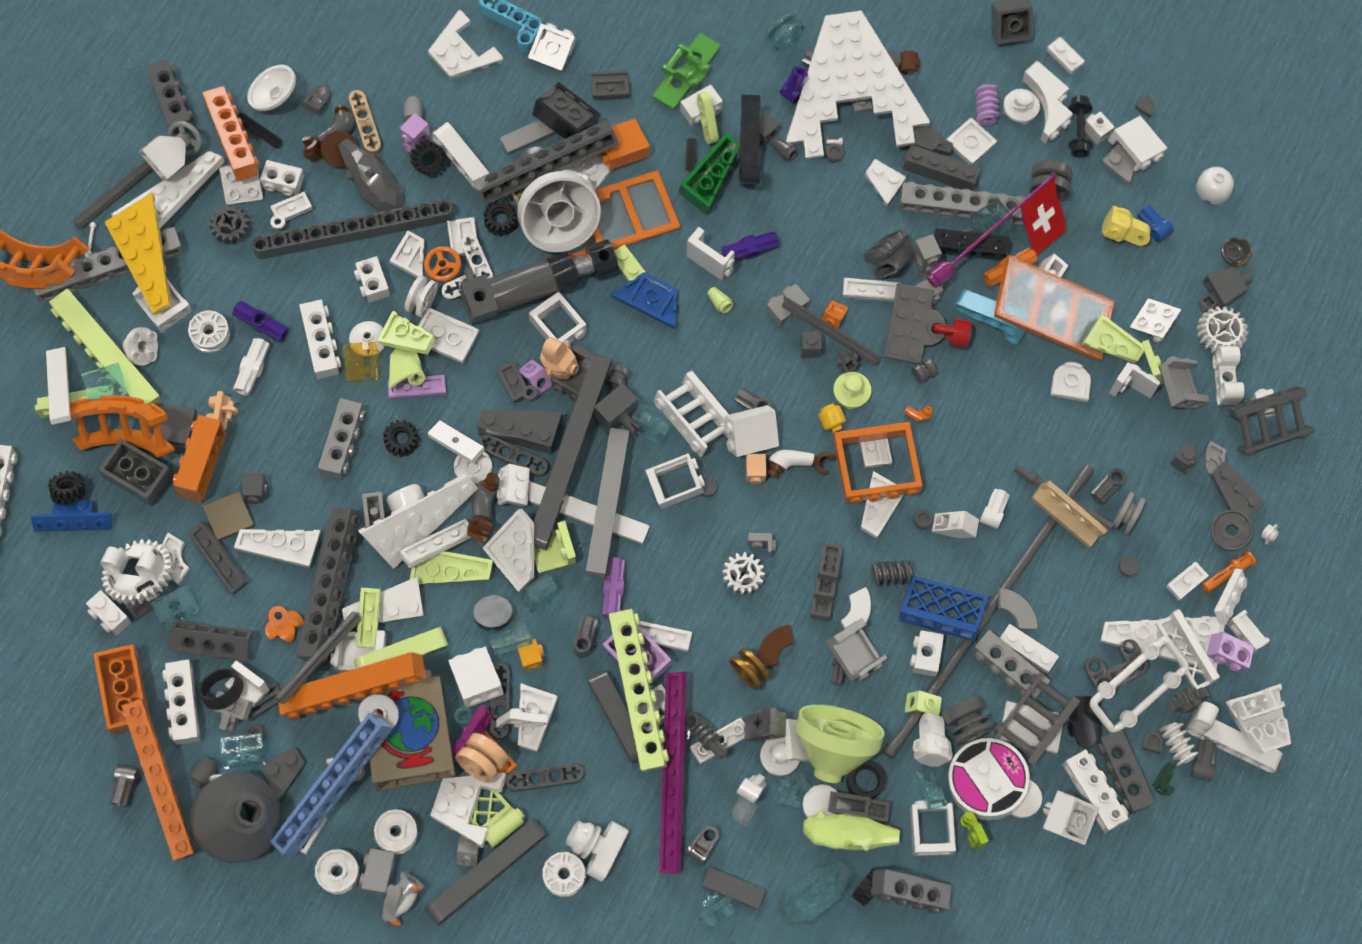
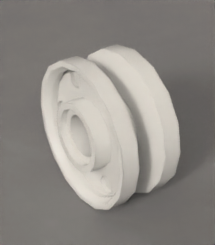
M420 275L413 283L407 295L405 311L412 313L416 309V316L423 318L428 307H431L435 299L438 282L431 280L427 284V277Z
M209 310L200 312L189 323L188 332L191 342L201 352L209 354L219 352L229 342V326L223 315L218 312ZM207 330H214L211 334H205Z
M395 809L385 812L376 821L374 828L376 842L383 851L394 852L395 855L404 854L416 843L418 835L416 822L405 811ZM392 829H401V834L396 837L390 834Z
M341 849L330 850L324 853L318 859L315 867V877L319 885L332 894H344L352 890L360 876L356 859L349 852ZM336 867H341L343 869L342 874L338 877L333 876V870Z
M559 852L552 855L545 862L543 880L547 889L552 894L559 897H570L578 893L583 887L586 879L585 868L582 861L576 855L568 852ZM560 871H569V877L567 879H560L558 876Z

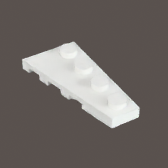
M418 577L381 592L378 623L424 616ZM360 601L342 608L344 620L351 612H356L359 615Z

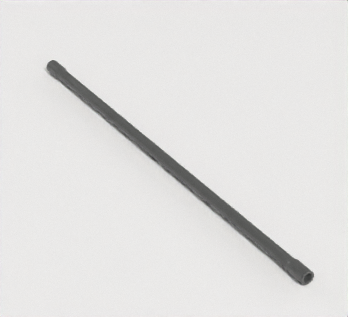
M1085 464L1066 494L1074 499L1081 487L1088 481L1094 469ZM1049 516L1002 583L1001 589L1010 590L1054 528L1057 521ZM998 591L984 610L977 636L998 608ZM963 639L926 693L938 694L974 641ZM914 711L911 713L897 735L883 753L888 758L893 759L924 712Z

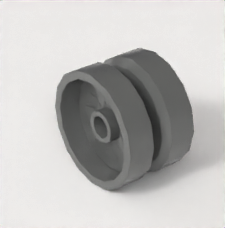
M1044 160L1035 163L1032 167V180L1029 192L1032 193L1051 176V173H1055L1057 175L1055 185L1058 200L1063 201L1067 199L1071 190L1072 168L1066 163L1054 160Z

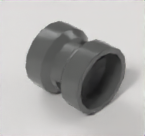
M929 358L924 360L921 365H915L911 368L913 376L920 384L925 382L928 377L937 375L936 366Z
M615 364L611 370L612 374L608 377L606 383L616 389L622 383L626 384L625 379L629 378L631 372L626 367Z

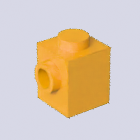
M524 639L520 641V644H517V651L524 671L543 666L541 656L544 655L541 644L537 645L536 639Z

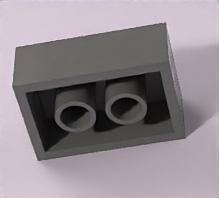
M120 439L99 468V472L104 479L150 506L173 476L168 466Z

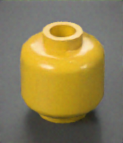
M832 403L820 409L821 412L818 414V418L824 430H832L833 433L843 428L842 424L845 423L846 418L839 405Z

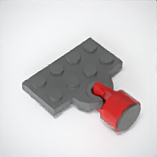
M897 283L883 357L921 364L924 346L934 345L942 338L949 340V346L965 349L970 342L972 323L971 321L954 318L952 325H947L943 316L938 311L931 309L934 290Z

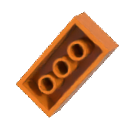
M198 415L197 420H194L192 423V434L186 440V452L180 458V469L178 474L174 475L173 485L180 498L203 504L226 437V432L221 420Z
M133 644L93 653L107 730L112 735L130 731L122 705L144 699L148 709L138 651Z

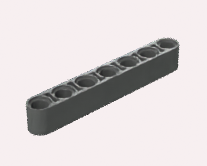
M535 819L529 821L431 902L425 910L437 925H441L538 845L547 836L546 832Z

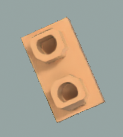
M218 391L217 396L209 397V407L214 409V413H208L206 417L221 420L226 430L228 420H231L232 415L238 414V409L233 407L234 402L231 401V397L226 396L223 391Z

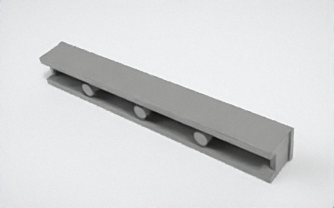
M610 428L586 567V576L588 577L592 575L605 579L629 438L628 430Z

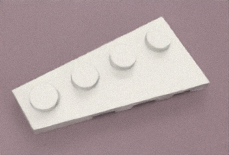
M240 529L234 549L310 568L321 530L266 531Z

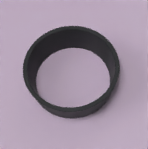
M219 669L210 673L202 681L199 693L207 708L220 710L238 700L243 692L244 683L231 669ZM224 678H234V682L227 692L215 698L206 697L208 690L216 682Z

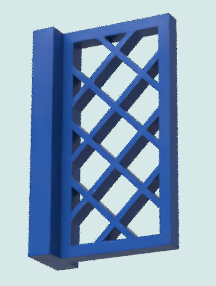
M913 576L904 604L900 609V621L975 642L988 596ZM915 583L924 585L926 589L917 593L914 588ZM940 589L943 590L945 595L936 598L932 591ZM929 593L933 600L924 604L920 597ZM959 594L964 600L954 603L951 596ZM948 598L951 606L942 609L939 602ZM917 599L920 603V606L916 608L908 606L909 602ZM977 599L983 602L981 606L973 608L970 601ZM936 604L939 611L931 613L927 610V607ZM967 604L970 611L961 614L957 607ZM952 609L958 614L953 619L946 615V612ZM973 614L976 618L975 625L967 623L964 618Z

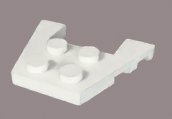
M461 10L456 13L428 50L429 56L450 79L472 73L473 70L479 68H488L489 65L494 63L500 64L504 62V58L494 47L478 57L459 36L458 33L471 24L470 20Z
M503 772L497 773L491 783L481 782L472 776L444 778L430 814L432 819L458 832L462 837L473 841L477 846L483 848L488 829L471 825L470 821L481 789L501 793L507 777L506 774Z

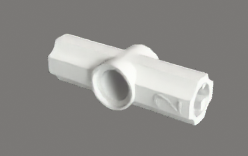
M254 338L247 356H244L241 361L240 373L233 387L234 391L241 395H250L256 378H259L262 373L263 361L270 347V344L265 340Z

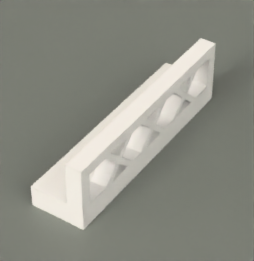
M1180 609L1172 612L1169 617L1155 624L1162 637H1172L1173 643L1175 639L1183 641L1184 649L1179 651L1184 657L1193 658L1194 666L1193 668L1189 667L1185 674L1192 688L1206 687L1220 678ZM1171 621L1174 626L1173 634L1166 632L1162 625ZM1195 673L1202 674L1206 682L1197 685L1194 680Z

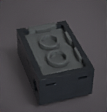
M558 82L544 93L541 98L536 100L532 115L563 139H566L597 125L601 113Z

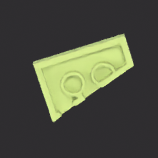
M1103 314L1097 318L1081 344L1132 363L1138 362L1144 352L1143 346L1139 341Z

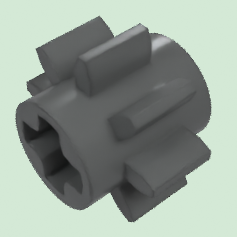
M850 349L840 351L838 357L835 358L838 363L836 365L837 368L843 370L844 373L854 372L857 365L860 364L857 361L858 355L856 352L852 353Z

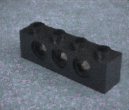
M936 228L933 235L942 254L959 256L983 234ZM989 234L964 257L1002 261L1008 255L1010 237Z

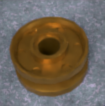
M741 648L738 651L741 660L736 656H732L729 659V663L745 684L753 690H758L761 687L758 678L763 682H767L770 679L769 672L753 653L746 648Z

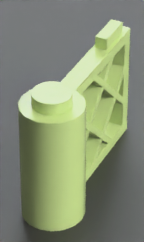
M491 791L490 798L478 797L473 812L474 817L471 818L470 823L479 826L476 823L477 815H488L487 822L482 827L488 829L485 841L494 849L524 823L523 818L525 816L518 808L514 810L499 792ZM478 801L489 802V810L477 811ZM492 802H501L505 806L500 812H491Z

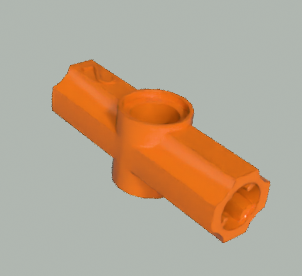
M1030 248L1013 256L1031 265L1038 261L1036 253ZM1006 258L996 267L983 273L984 282L990 288L1001 283ZM1013 266L1010 280L1017 277L1022 270Z

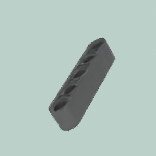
M603 670L588 678L587 682L631 763H634L639 758L630 714L607 672Z

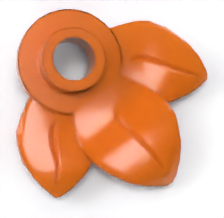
M275 606L268 613L269 622L265 626V633L269 640L279 636L282 640L291 643L295 636L294 627L303 626L304 620L295 611H287L281 606ZM276 612H280L282 614V618L277 620L275 619L274 614Z

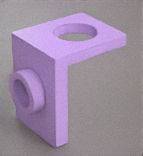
M534 360L529 361L518 369L520 374L537 389L538 395L552 386L545 369ZM540 378H545V385L540 388L537 387V381Z

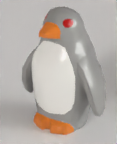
M403 871L400 875V882L396 886L391 884L386 889L387 896L384 900L382 919L387 924L400 926L399 916L411 908L417 893L424 888L420 881Z

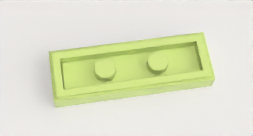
M361 588L359 604L361 620L358 622L356 647L375 649L381 589Z

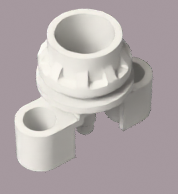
M577 821L567 837L566 844L572 848L574 853L580 854V857L583 859L589 854L592 855L585 873L602 882L607 876L627 836L628 829L611 821L603 836H600L601 827L596 826L594 828L592 823Z

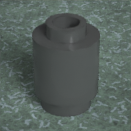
M203 757L202 760L198 761L189 776L192 780L190 783L200 789L202 786L204 787L210 782V776L214 775L217 771V764Z

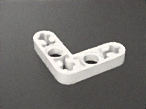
M472 234L463 236L461 248L472 269L473 275L478 277L481 276V273L489 275L488 278L493 277L477 238ZM466 239L474 241L472 247L474 250L478 248L479 251H474L469 255L468 252H471L469 245H464ZM473 256H480L482 263L480 265L473 264L471 260ZM466 275L443 285L441 293L446 300H454L461 297L458 289L453 291L452 296L445 292L447 287H450V289L456 288L457 285L455 283H458L460 288L461 282L467 279Z

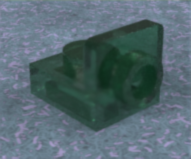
M1169 762L1162 767L1152 783L1156 792L1163 796H1170L1175 790L1168 785L1174 776L1172 770L1175 767Z

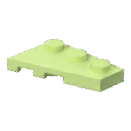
M392 311L377 339L379 345L427 355L436 340L431 333L410 323L408 319L400 317L395 311Z

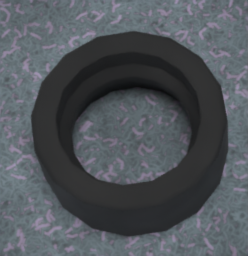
M866 761L848 774L846 779L847 788L852 795L874 799L879 796L884 788L885 774L876 763ZM867 769L875 773L878 781L876 788L871 792H862L857 789L854 784L857 772Z

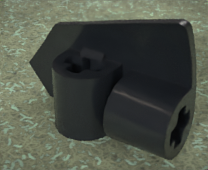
M1093 696L1076 697L1080 702L1069 716L1070 720L1067 724L1069 736L1075 737L1077 744L1086 750H1089L1101 737V721L1090 707V700Z

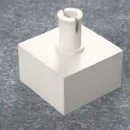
M1057 791L1053 804L1050 802L1045 804V807L1050 808V810L1043 809L1044 814L1048 815L1043 828L1085 845L1100 807Z

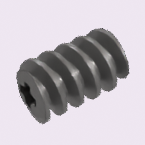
M897 560L893 562V565H891L890 561H886L885 567L882 562H878L877 567L872 562V581H875L877 586L880 585V581H883L884 585L887 586L888 580L891 581L892 585H895L898 579L900 585H902L903 580L906 579L907 583L910 584L912 578L911 560L908 561V565L905 560H902L900 565Z

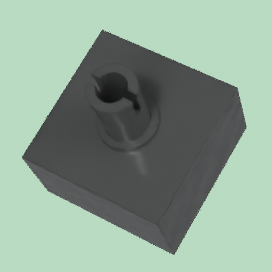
M1029 0L992 2V36L997 44L1032 39L1033 6Z
M622 383L594 406V421L608 435L610 428L619 429L622 425L631 435H635V431L638 432L641 429V426L632 419L638 413V398Z

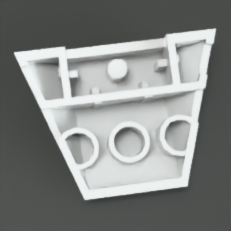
M1281 684L1225 702L1238 728L1251 745L1261 754L1291 744L1288 722L1283 715L1282 707H1285L1284 701H1281L1280 697Z

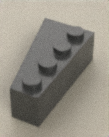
M483 409L477 426L478 435H492L507 443L552 454L562 423V412Z

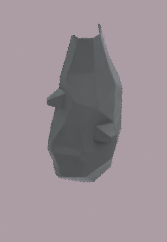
M349 139L342 141L338 145V149L348 169L345 177L347 179L353 178L364 201L372 205L378 212L402 208L405 200L402 195L404 187L396 185L391 172L374 155L361 149Z

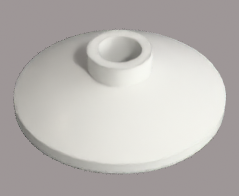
M372 321L356 325L349 336L352 350L364 357H372L382 352L385 346L379 345L377 339L383 327ZM370 334V338H364L365 335Z
M374 694L365 698L360 704L358 711L360 722L363 721L368 713L381 716L393 728L399 716L396 704L389 697L381 694ZM377 709H381L383 714H379Z

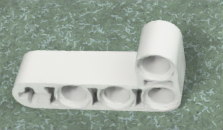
M449 123L443 124L429 137L430 142H435L444 150L445 154L474 189H476L473 181L489 174L488 170Z

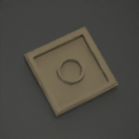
M239 491L203 506L213 532L219 541L238 534L240 529L248 530L254 527Z

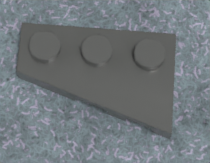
M1223 461L1210 474L1219 494L1223 496L1227 504V510L1240 511L1250 518L1265 502L1226 461Z

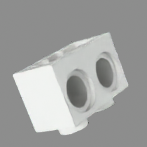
M267 160L260 181L262 188L267 191H278L284 195L292 196L299 194L304 174L301 168ZM271 176H277L275 179H269ZM290 180H293V181H294V182L291 183V184H288V183H287V182L290 181Z
M377 256L355 263L357 270L354 271L357 281L361 280L362 286L360 291L363 298L367 297L368 303L390 296ZM367 270L372 271L370 274H364ZM373 286L378 287L376 290H370Z

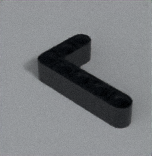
M742 94L739 185H758L760 183V95Z

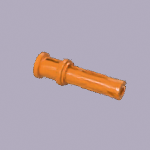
M1245 550L1242 556L1236 560L1232 559L1229 566L1201 583L1203 590L1207 594L1211 593V591L1231 578L1235 568L1242 569L1244 573L1245 569L1257 564L1256 559L1251 552Z

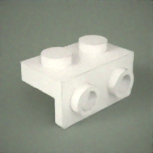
M508 464L500 469L498 473L500 478L497 491L498 505L502 506L506 503L522 507L527 505L530 468Z

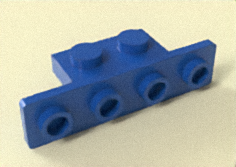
M79 500L76 504L72 502L70 506L68 503L62 506L61 503L57 505L54 502L51 514H32L31 516L35 532L111 530L113 525L109 512L93 513V500Z

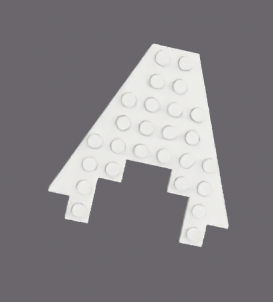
M855 11L825 16L807 73L808 77L804 83L786 141L790 144L804 143L806 160L823 158L824 152L820 123L838 121L836 103L872 98L874 115L893 114L896 146L915 145L913 127L930 125L929 119L863 12Z

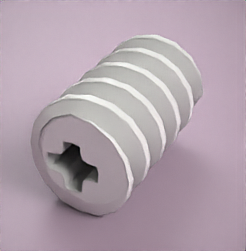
M1175 722L1162 727L1159 731L1165 732L1162 735L1163 739H1169L1166 742V746H1173L1169 752L1176 753L1173 756V760H1180L1176 764L1178 767L1192 761L1198 754V751L1191 752L1195 745L1187 744L1191 737L1184 738V735L1188 732L1187 730L1180 729L1184 723Z

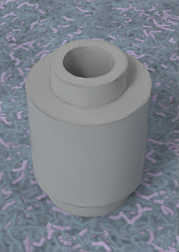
M415 96L406 98L404 102L405 122L414 113L422 118V102L420 98Z

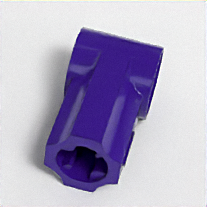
M794 67L788 81L781 87L779 94L793 104L798 102L803 85L808 77L807 70L803 67Z

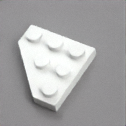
M518 509L488 541L483 550L519 592L534 579V522L523 509Z

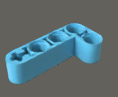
M479 0L481 14L518 32V50L522 53H529L542 24L541 19L505 0Z
M969 290L961 292L953 305L957 312L1003 330L1004 337L1013 344H1018L1021 341L1026 330L993 317L996 301ZM1004 305V312L1027 321L1026 316L1021 311Z

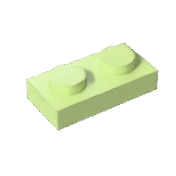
M625 244L614 251L619 271L628 282L635 280L638 275L645 272Z

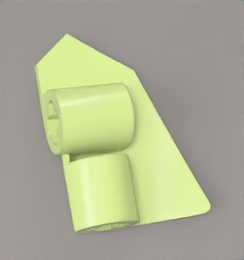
M397 348L390 355V389L406 378L414 386L424 382L425 375L417 352Z

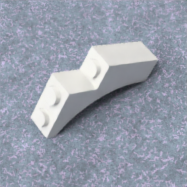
M1036 61L1025 71L1022 81L1034 91L1042 104L1045 115V128L1040 140L1047 144L1050 140L1054 141L1058 137L1059 131L1065 130L1070 126L1073 113L1063 105L1068 98L1067 92L1069 88L1041 63Z

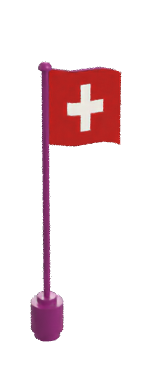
M1051 173L1047 180L951 263L948 261L938 263L928 272L929 275L926 276L928 282L934 288L942 286L954 275L953 265L1020 207L1023 225L1031 249L1038 256L1066 231L1064 215L1056 192L1055 179L1057 175Z

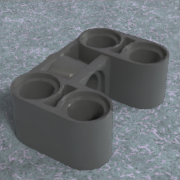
M1127 639L1119 643L1118 652L1124 662L1109 670L1106 669L1102 660L1097 657L1089 658L1084 662V671L1097 692L1098 682L1101 678L1110 682L1142 654L1136 641ZM1126 643H1130L1133 647V651L1130 654L1124 651ZM1147 660L1142 664L1140 671L1135 670L1117 688L1145 673L1148 669ZM1091 661H1095L1098 664L1096 672H1092L1089 669Z

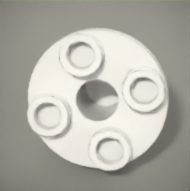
M1025 89L1011 91L1003 103L1004 114L1011 120L1021 124H1027L1038 115L1040 103L1036 95Z
M138 327L129 332L123 342V349L129 361L135 365H147L156 360L158 341L157 334L154 331Z
M785 737L766 741L761 749V763L771 775H788L799 764V761L787 760Z

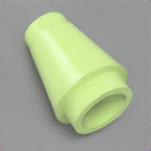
M716 287L708 290L707 295L718 312L725 314L731 310L733 303L730 297Z

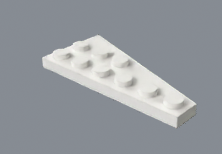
M209 151L111 215L112 217L152 192L156 200L154 202L158 213V228H161L225 161L222 156Z
M463 474L446 483L443 488L427 493L428 496L420 500L416 499L393 511L389 517L383 520L378 519L373 522L374 525L358 531L394 569L403 561L399 556L400 550L428 537L478 487L466 474Z
M1185 617L1207 654L1211 634L1224 632L1225 625L1219 624L1217 617ZM1163 619L1105 622L1100 642L1118 647L1119 643L1123 640L1133 639L1142 651L1143 645L1154 643L1162 637L1155 624ZM1171 621L1162 625L1166 632L1173 634L1174 626ZM1175 639V646L1183 651V641ZM1130 643L1124 645V649L1133 651ZM1164 644L1159 649L1158 657L1177 662ZM1185 656L1188 664L1194 666L1193 658ZM1209 658L1214 668L1217 669V663L1213 661L1214 659Z

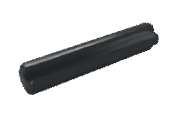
M243 112L236 116L241 118L245 128L274 148L279 149L282 146V139Z

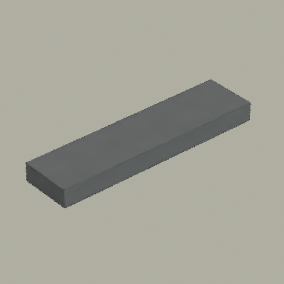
M201 522L189 533V536L231 594H236L249 582L206 522Z

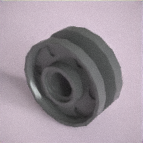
M1227 510L1220 513L1214 519L1210 532L1212 540L1219 548L1227 551H1236L1246 546L1250 541L1253 529L1251 521L1244 513L1236 510ZM1227 526H1234L1237 530L1236 534L1233 536L1229 535L1226 532Z

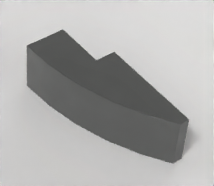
M831 791L828 812L837 815L868 818L887 825L890 802Z

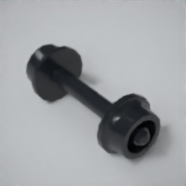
M1078 95L1071 98V104L1068 106V109L1077 115V139L1071 140L1068 147L1071 149V154L1074 157H1086L1090 154L1093 142L1084 138V114L1091 112L1093 106L1090 104L1089 97Z

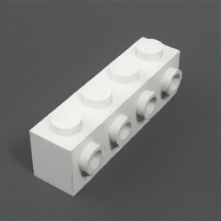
M1084 750L1063 763V767L1083 800L1100 807L1095 819L1104 834L1125 823L1129 819L1128 812L1116 799L1117 794L1115 790L1108 786L1107 778L1103 771L1098 770L1095 765L1096 760L1094 756L1088 753L1087 750Z

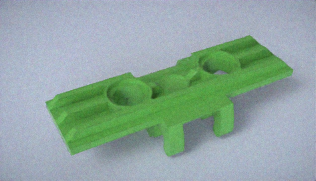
M699 33L689 48L679 44L677 51L668 63L662 66L661 71L667 77L652 97L674 110L691 87L695 90L710 70L708 63L721 45L702 33ZM683 55L686 59L684 66L681 69H672ZM679 81L682 86L675 88L672 86V83Z

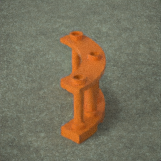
M0 229V250L2 249L14 255L9 264L0 261V279L6 280V284L23 288L37 289L47 288L48 285L52 284L58 285L74 274L75 270L70 267L73 260L85 254L90 248L75 236L60 245H32L17 240ZM21 259L33 261L29 269L16 266ZM41 263L51 264L49 266L39 268Z
M121 395L100 396V399L89 401L88 398L70 402L71 420L76 421L79 436L72 438V441L80 451L99 445L117 444L120 439L150 451L157 458L175 451L174 447L163 438L160 425L161 422L168 420L167 414L153 403L149 405L144 403L143 399ZM105 413H118L122 429L109 430ZM97 414L101 431L87 434L83 417ZM127 415L139 419L141 431L130 429ZM153 426L154 434L150 433L149 427Z

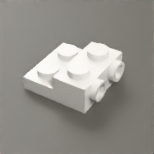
M541 24L528 58L563 71L577 38L569 30L564 29L562 32L557 30V26L553 24Z

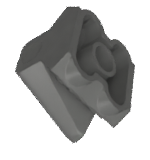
M903 229L887 234L875 246L865 252V262L876 264L874 273L877 279L897 273L915 254L908 243L909 233Z

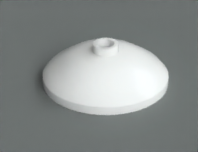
M276 65L263 71L249 88V104L257 111H269L282 105L294 90L296 83L294 71L286 65Z

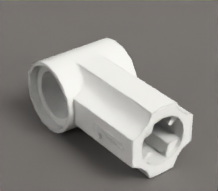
M994 489L988 506L984 509L980 523L998 529L1004 515V508L1010 496L1006 491Z
M759 774L753 775L750 779L745 778L737 794L754 804L767 786L765 777Z

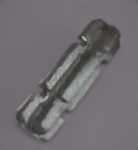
M695 138L687 139L685 171L687 173H691L695 169L697 142Z

